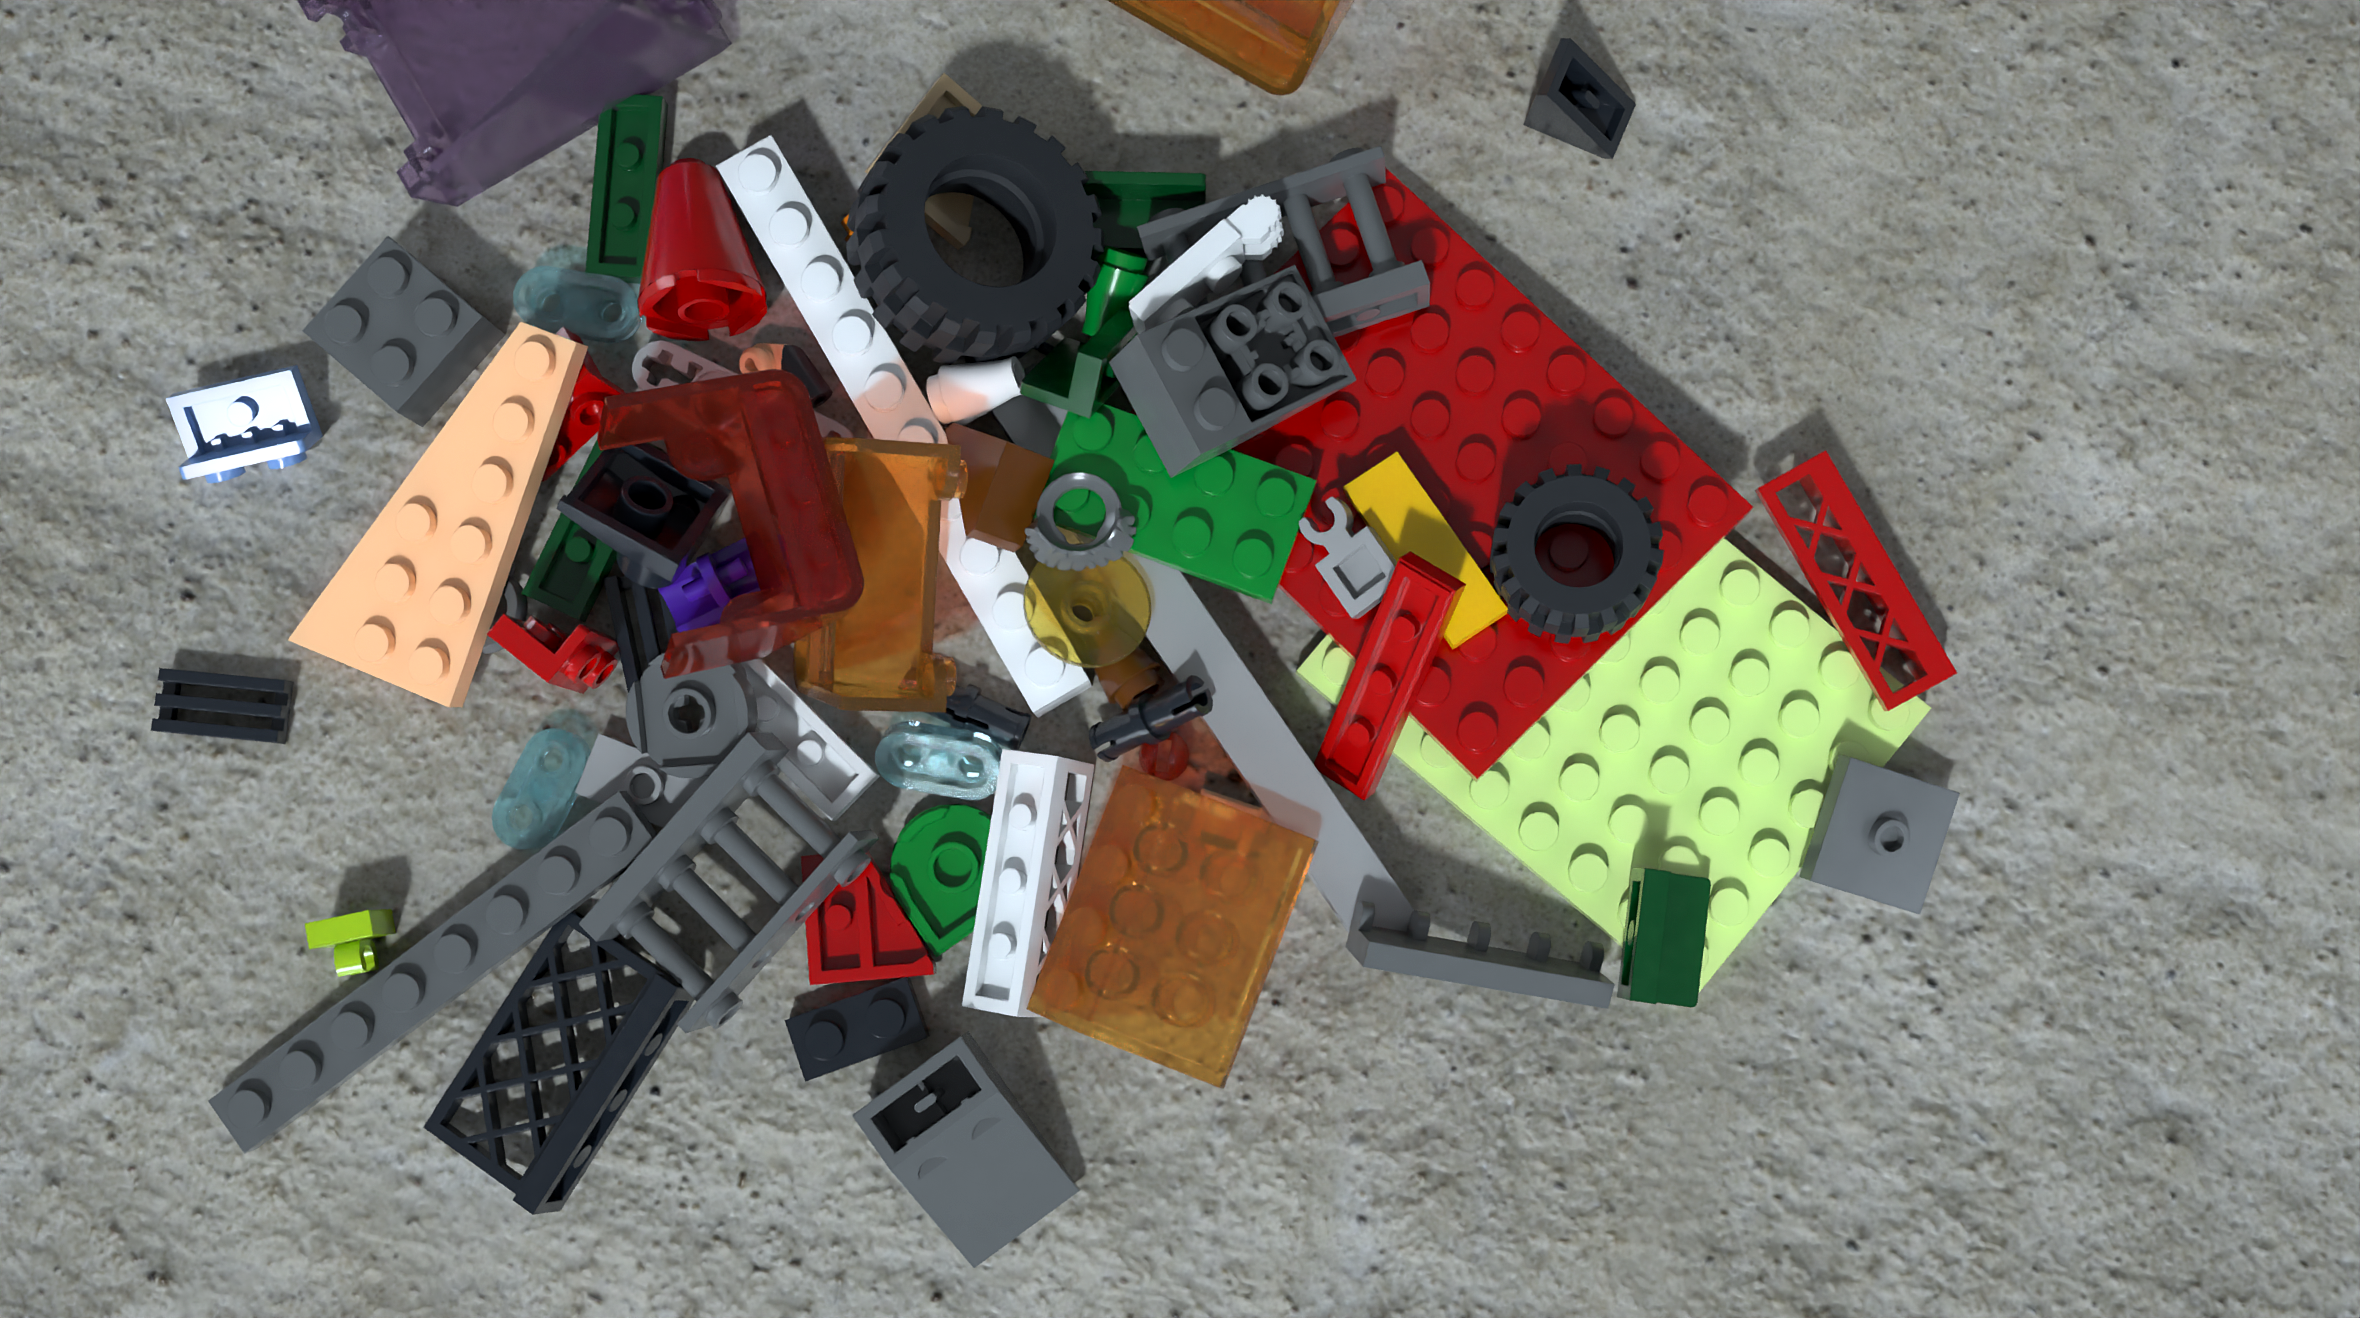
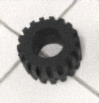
M1582 464L1566 465L1564 474L1557 476L1553 468L1538 473L1535 484L1530 485L1525 481L1515 490L1512 502H1506L1503 506L1494 530L1491 545L1490 573L1494 574L1495 579L1493 588L1501 599L1504 598L1507 602V613L1513 620L1517 622L1520 618L1524 619L1529 623L1528 631L1534 635L1541 637L1542 632L1545 631L1555 634L1554 642L1569 644L1571 637H1582L1583 643L1597 641L1601 633L1608 631L1612 635L1623 628L1625 622L1630 617L1634 618L1644 605L1658 579L1657 574L1662 566L1664 550L1659 549V543L1663 533L1660 522L1652 523L1650 519L1654 508L1645 496L1637 501L1632 496L1636 485L1625 477L1617 485L1607 480L1610 470L1596 466L1593 475L1582 474ZM1578 524L1589 527L1600 534L1608 543L1614 558L1612 572L1602 582L1589 587L1578 588L1560 584L1549 577L1537 561L1535 547L1539 537L1549 529L1559 525Z

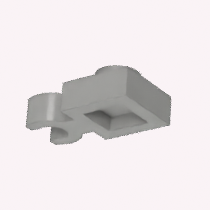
M1330 497L1325 502L1334 513L1335 522L1329 531L1321 532L1314 520L1308 517H1304L1299 521V527L1307 540L1314 544L1325 546L1329 552V555L1315 566L1351 618L1359 619L1382 601L1398 562L1374 528L1366 526L1357 534H1354L1352 531L1353 514L1349 506L1338 498Z

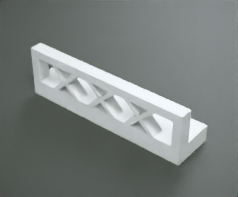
M1002 749L963 995V1007L1016 1017L1056 1018L1094 764L1053 755ZM1068 773H1069V774H1070V779H1069V785H1068L1067 798H1066V801H1065V800H1064V797H1065L1066 784H1067V778H1068ZM1057 846H1059L1057 863L1055 865L1054 862ZM1048 909H1049L1047 927L1044 928V926H1045V920H1046V913H1047V911H1048ZM1039 974L1036 999L1033 1001L1036 978Z

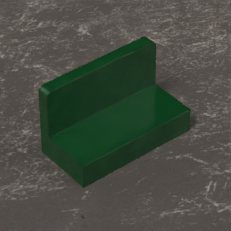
M1084 171L1089 178L1083 185L1086 195L1095 194L1102 215L1093 223L1094 228H1101L1105 233L1104 245L1124 249L1139 255L1146 254L1137 226L1149 223V220L1161 211L1171 208H1181L1185 211L1203 205L1206 201V174Z
M1121 307L1086 344L1071 338L1061 340L1022 379L1020 394L1091 418L1120 386V382L1109 362L1139 334L1135 330L1130 310Z
M1632 868L1617 997L1651 1004L1661 1003L1691 1008L1697 1005L1711 882L1708 878L1674 874L1671 871L1650 868Z

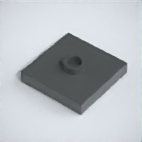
M1839 754L1799 877L1920 915L1960 793Z

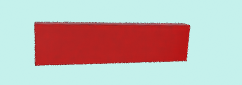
M1411 551L1401 556L1398 560L1314 761V766L1321 774L1364 801L1376 791L1466 586L1464 582Z

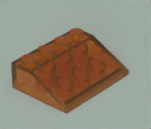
M1122 765L1026 1009L1081 1034L1224 1089L1319 841L1179 785Z

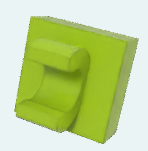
M392 909L366 910L305 923L309 949L334 947V964L338 977L379 970L378 954L372 939L396 934Z

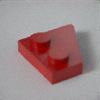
M869 851L866 854L871 858V861L867 868L849 885L842 887L838 884L805 921L810 985L934 975L937 973L935 961L899 904ZM820 854L801 856L803 883L824 860Z

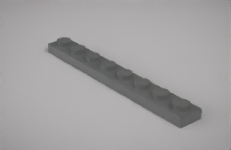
M627 791L616 792L208 1100V1102L244 1154L258 1149L624 873L657 836V832Z

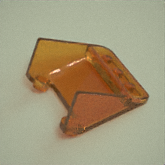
M812 437L808 441L803 462L793 649V676L798 692L840 710L946 712L947 696L953 694L956 685V665L952 657L942 656L940 653L933 651L941 501H950L952 498L962 499L966 493L968 483V469L965 460L961 459V445L834 437Z

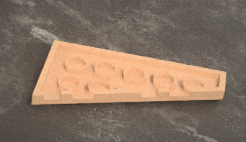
M520 322L291 634L288 641L444 706L463 707L488 636L487 633L495 616L588 346L536 326Z

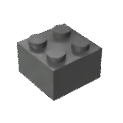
M389 236L381 242L302 330L392 409L421 427H424L506 335Z

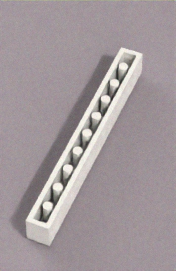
M772 135L716 165L1032 712L1039 718L1091 688L1090 680L1016 553L965 535L946 433L886 330L873 317L872 313L874 310L867 298L860 297L853 281L855 277Z

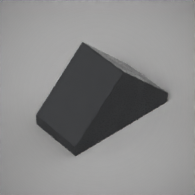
M1561 38L1523 125L1601 158L1613 159L1636 103L1571 38Z

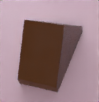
M952 423L945 429L965 535L1014 553L1024 544L1026 538L1025 528L1033 520L1037 503L1043 493L1055 460L997 437Z

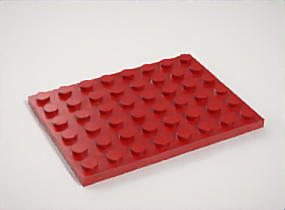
M1385 167L1386 183L1371 188L1397 261H1402L1408 265L1422 260L1430 281V306L1334 337L1357 380L1231 448V450L1317 480L1304 517L1312 518L1321 532L1329 531L1334 525L1335 516L1325 501L1330 497L1338 498L1349 506L1353 514L1352 531L1354 534L1365 528L1366 524L1344 494L1343 486L1395 452H1398L1492 587L1495 579L1494 574L1490 573V554L1499 514L1506 502H1512L1515 490L1525 481L1530 485L1535 484L1538 473L1553 468L1557 476L1564 474L1566 465L1582 464V474L1593 475L1596 466L1610 470L1607 480L1617 485L1625 477L1636 485L1632 496L1637 501L1645 496L1654 508L1650 519L1652 523L1660 522L1663 533L1659 549L1664 550L1662 566L1657 574L1658 579L1634 618L1630 617L1625 622L1623 628L1612 635L1606 631L1599 635L1597 641L1583 643L1582 637H1571L1569 644L1554 642L1555 634L1543 631L1541 637H1538L1528 631V622L1522 618L1515 622L1507 613L1453 650L1446 639L1442 638L1409 716L1477 782L1751 512L1753 506ZM1348 202L1319 230L1336 281L1343 282L1344 285L1369 278V274L1373 271L1351 205ZM1298 250L1275 273L1295 265L1306 287L1311 292L1312 288ZM1132 409L1129 412L1131 414L1137 415L1134 409ZM1578 524L1559 525L1542 534L1536 543L1535 555L1539 565L1549 577L1560 584L1578 588L1589 587L1602 582L1612 572L1614 558L1608 543L1600 534L1589 527ZM1299 529L1278 587L1356 663L1380 603L1359 619L1351 618L1315 566L1328 556L1329 552L1325 546L1317 545L1307 540ZM1502 598L1501 600L1506 605V607H1508L1507 602L1504 598Z

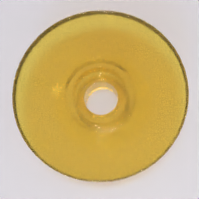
M1123 556L1116 561L1109 560L1106 566L1100 567L1096 565V568L1089 569L1086 567L1081 571H1075L1072 568L1070 570H1059L1057 566L1052 568L1038 562L1030 573L1024 588L1023 611L1026 623L1033 637L1049 654L1074 666L1098 668L1123 660L1138 647L1149 628L1151 598L1143 577L1133 564ZM1076 605L1087 607L1092 613L1093 620L1085 622L1078 619L1073 614L1072 607Z

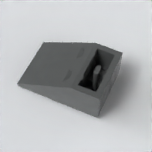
M1295 265L1137 334L1109 362L1171 478L1228 451L1357 380Z
M969 1031L852 1115L890 1171L973 1268L977 1267L1080 1191L1075 1181Z

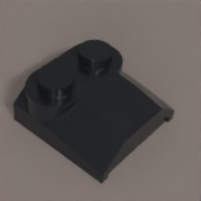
M617 428L604 451L567 496H562L556 509L616 550L618 566L622 573L631 581L644 587L664 588L670 586L679 578L703 544L723 510L731 490L622 429Z

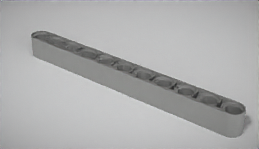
M1035 363L1024 369L1025 376L1036 366ZM1019 395L992 409L990 413L1011 443L1050 458L1067 410ZM1073 532L1080 544L1094 541L1091 538ZM1123 551V556L1116 561L1109 560L1106 566L1100 567L1096 565L1176 684L1191 675L1198 676L1204 681L1202 687L1192 691V695L1194 696L1208 688L1213 699V708L1207 715L1199 717L1348 934L1355 906L1359 900L1374 903L1375 917L1372 926L1406 932L1410 916L1414 911L1413 907L1179 570Z

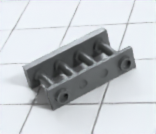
M1381 146L1369 150H1364L1363 148L1347 149L1336 154L1329 163L1185 211L1181 208L1167 209L1155 214L1149 220V223L1137 226L1148 261L1166 256L1170 266L1222 219L1229 217L1242 204L1247 205L1248 199L1252 200L1255 195L1260 197L1263 194L1264 197L1270 196L1272 200L1276 199L1277 205H1280L1281 217L1287 216L1312 288L1310 294L1333 337L1430 306V281L1423 262L1420 260L1406 265L1402 261H1397L1371 188L1386 183L1385 155ZM1344 196L1348 197L1373 268L1369 278L1347 285L1335 279L1311 207ZM1245 260L1242 264L1240 278L1243 287L1267 277L1262 260ZM1207 297L1196 304L1194 309L1207 304Z
M748 732L579 923L596 942L624 937L625 939L634 937L697 1001L677 1023L685 1033L708 1026L718 1029L730 1020L743 1004V1000L738 995L838 884L842 887L849 885L867 868L871 858L866 853L879 839L871 829L851 831L841 839L778 777L781 770L777 764L789 752V749L773 733ZM750 795L752 797L760 795L824 858L822 863L800 887L736 824L738 816L734 812ZM717 842L781 906L779 911L758 934L694 872L696 863L693 859L707 843L712 845ZM675 889L739 954L716 981L652 919L655 911L651 906L665 890L670 892Z

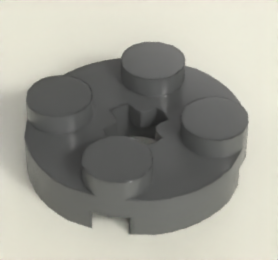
M684 648L659 655L648 664L651 666L644 671L641 679L634 681L628 693L626 721L631 739L641 754L648 753L655 762L662 765L658 769L668 775L692 779L711 775L748 732H755L758 717L757 702L753 688L747 679L746 670L736 659L724 657L713 650L705 648ZM689 695L695 697L698 704L703 705L705 711V718L700 720L698 730H693L691 721L689 719H681L679 715V707L689 704Z

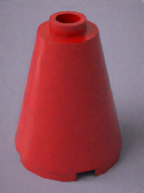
M682 158L676 160L669 167L661 171L657 179L637 303L640 317L645 316L646 327L653 333L675 340L708 341V330L723 327L729 328L730 337L744 333L759 324L766 315L767 295L722 177L716 168L700 159Z

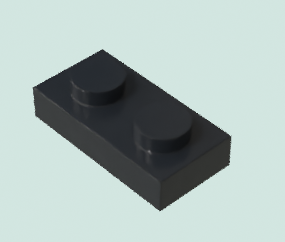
M910 977L892 981L785 1020L805 1082L930 1036Z

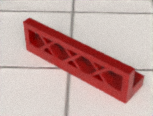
M1826 450L1755 490L1884 711H1890L1957 674L1953 664ZM1799 481L1816 510L1814 523L1790 517L1776 493ZM1796 528L1811 532L1807 546ZM1820 534L1832 537L1849 566L1846 578L1824 573L1816 563L1814 555ZM1829 583L1843 587L1840 601ZM1853 590L1865 593L1881 620L1878 634L1855 628L1850 621L1847 610ZM1862 639L1876 642L1872 656ZM1886 645L1898 649L1915 678L1914 681L1892 692L1879 670Z

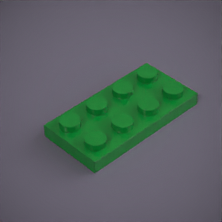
M1102 404L1091 418L1067 411L1050 459L1055 461L1044 490L1053 481L1066 474L1088 473L1098 476L1115 490L1122 509L1128 510L1134 515L1135 521L1132 526L1136 527V534L1131 536L1134 542L1128 551L1129 553L1272 604L1300 529L1299 521L1305 516L1317 480L1231 449L1171 478L1138 416ZM1088 489L1068 491L1058 500L1054 509V522L1056 526L1093 540L1097 538V533L1102 527L1106 516L1103 500L1095 492ZM1037 509L1033 518L1037 517Z

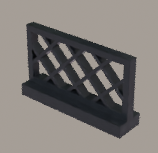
M573 910L552 926L423 1127L515 1193L513 1201L532 1215L561 1211L677 1029V1023L684 1017L695 1000L669 973L619 939L614 938L596 942L579 925L585 916L576 910ZM575 929L589 939L593 966L565 973L561 948ZM605 950L619 960L607 962ZM631 967L648 979L633 1003L614 1007L609 977L610 971ZM548 968H550L551 976L543 978ZM595 975L601 1011L572 1017L566 982ZM552 986L558 1021L530 1028L526 1007L527 1001L534 990ZM626 1014L619 1026H617L616 1016ZM602 1020L606 1046L597 1059L579 1063L574 1027ZM514 1023L515 1032L507 1033ZM559 1030L565 1066L537 1073L531 1037ZM517 1041L522 1077L494 1083L491 1064L492 1055L500 1044ZM590 1070L582 1082L581 1071ZM567 1075L571 1101L561 1115L544 1118L538 1082ZM479 1079L480 1087L472 1088L476 1080ZM524 1085L529 1122L501 1129L496 1092ZM481 1096L486 1132L468 1137L449 1122L465 1099ZM555 1125L547 1137L545 1127ZM531 1131L535 1157L522 1176L507 1165L503 1137ZM488 1141L489 1151L478 1143Z

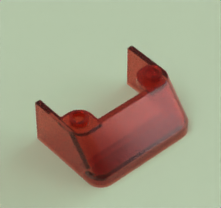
M768 369L605 397L597 435L600 451L664 439L672 465L685 477L698 481L728 477L760 591L742 594L729 601L722 611L719 624L671 634L660 666L663 679L768 656L847 616L855 608L864 590V576L806 386L798 377L784 370Z

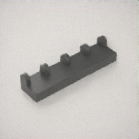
M1359 900L1355 906L1345 947L1363 967L1609 1008L1615 984L1600 972L1604 959V947L1601 943L1587 941L1583 946L1579 962L1548 957L1551 948V938L1546 933L1533 932L1527 951L1524 953L1490 947L1491 926L1489 923L1474 921L1471 925L1467 942L1428 936L1430 928V914L1428 912L1414 910L1405 932L1372 926L1375 917L1374 903Z

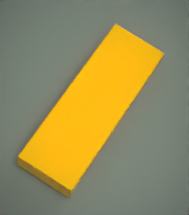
M1395 452L1343 486L1344 494L1366 526L1374 528L1397 562L1401 556L1411 551L1466 584L1443 636L1452 650L1507 614L1508 608L1398 452Z

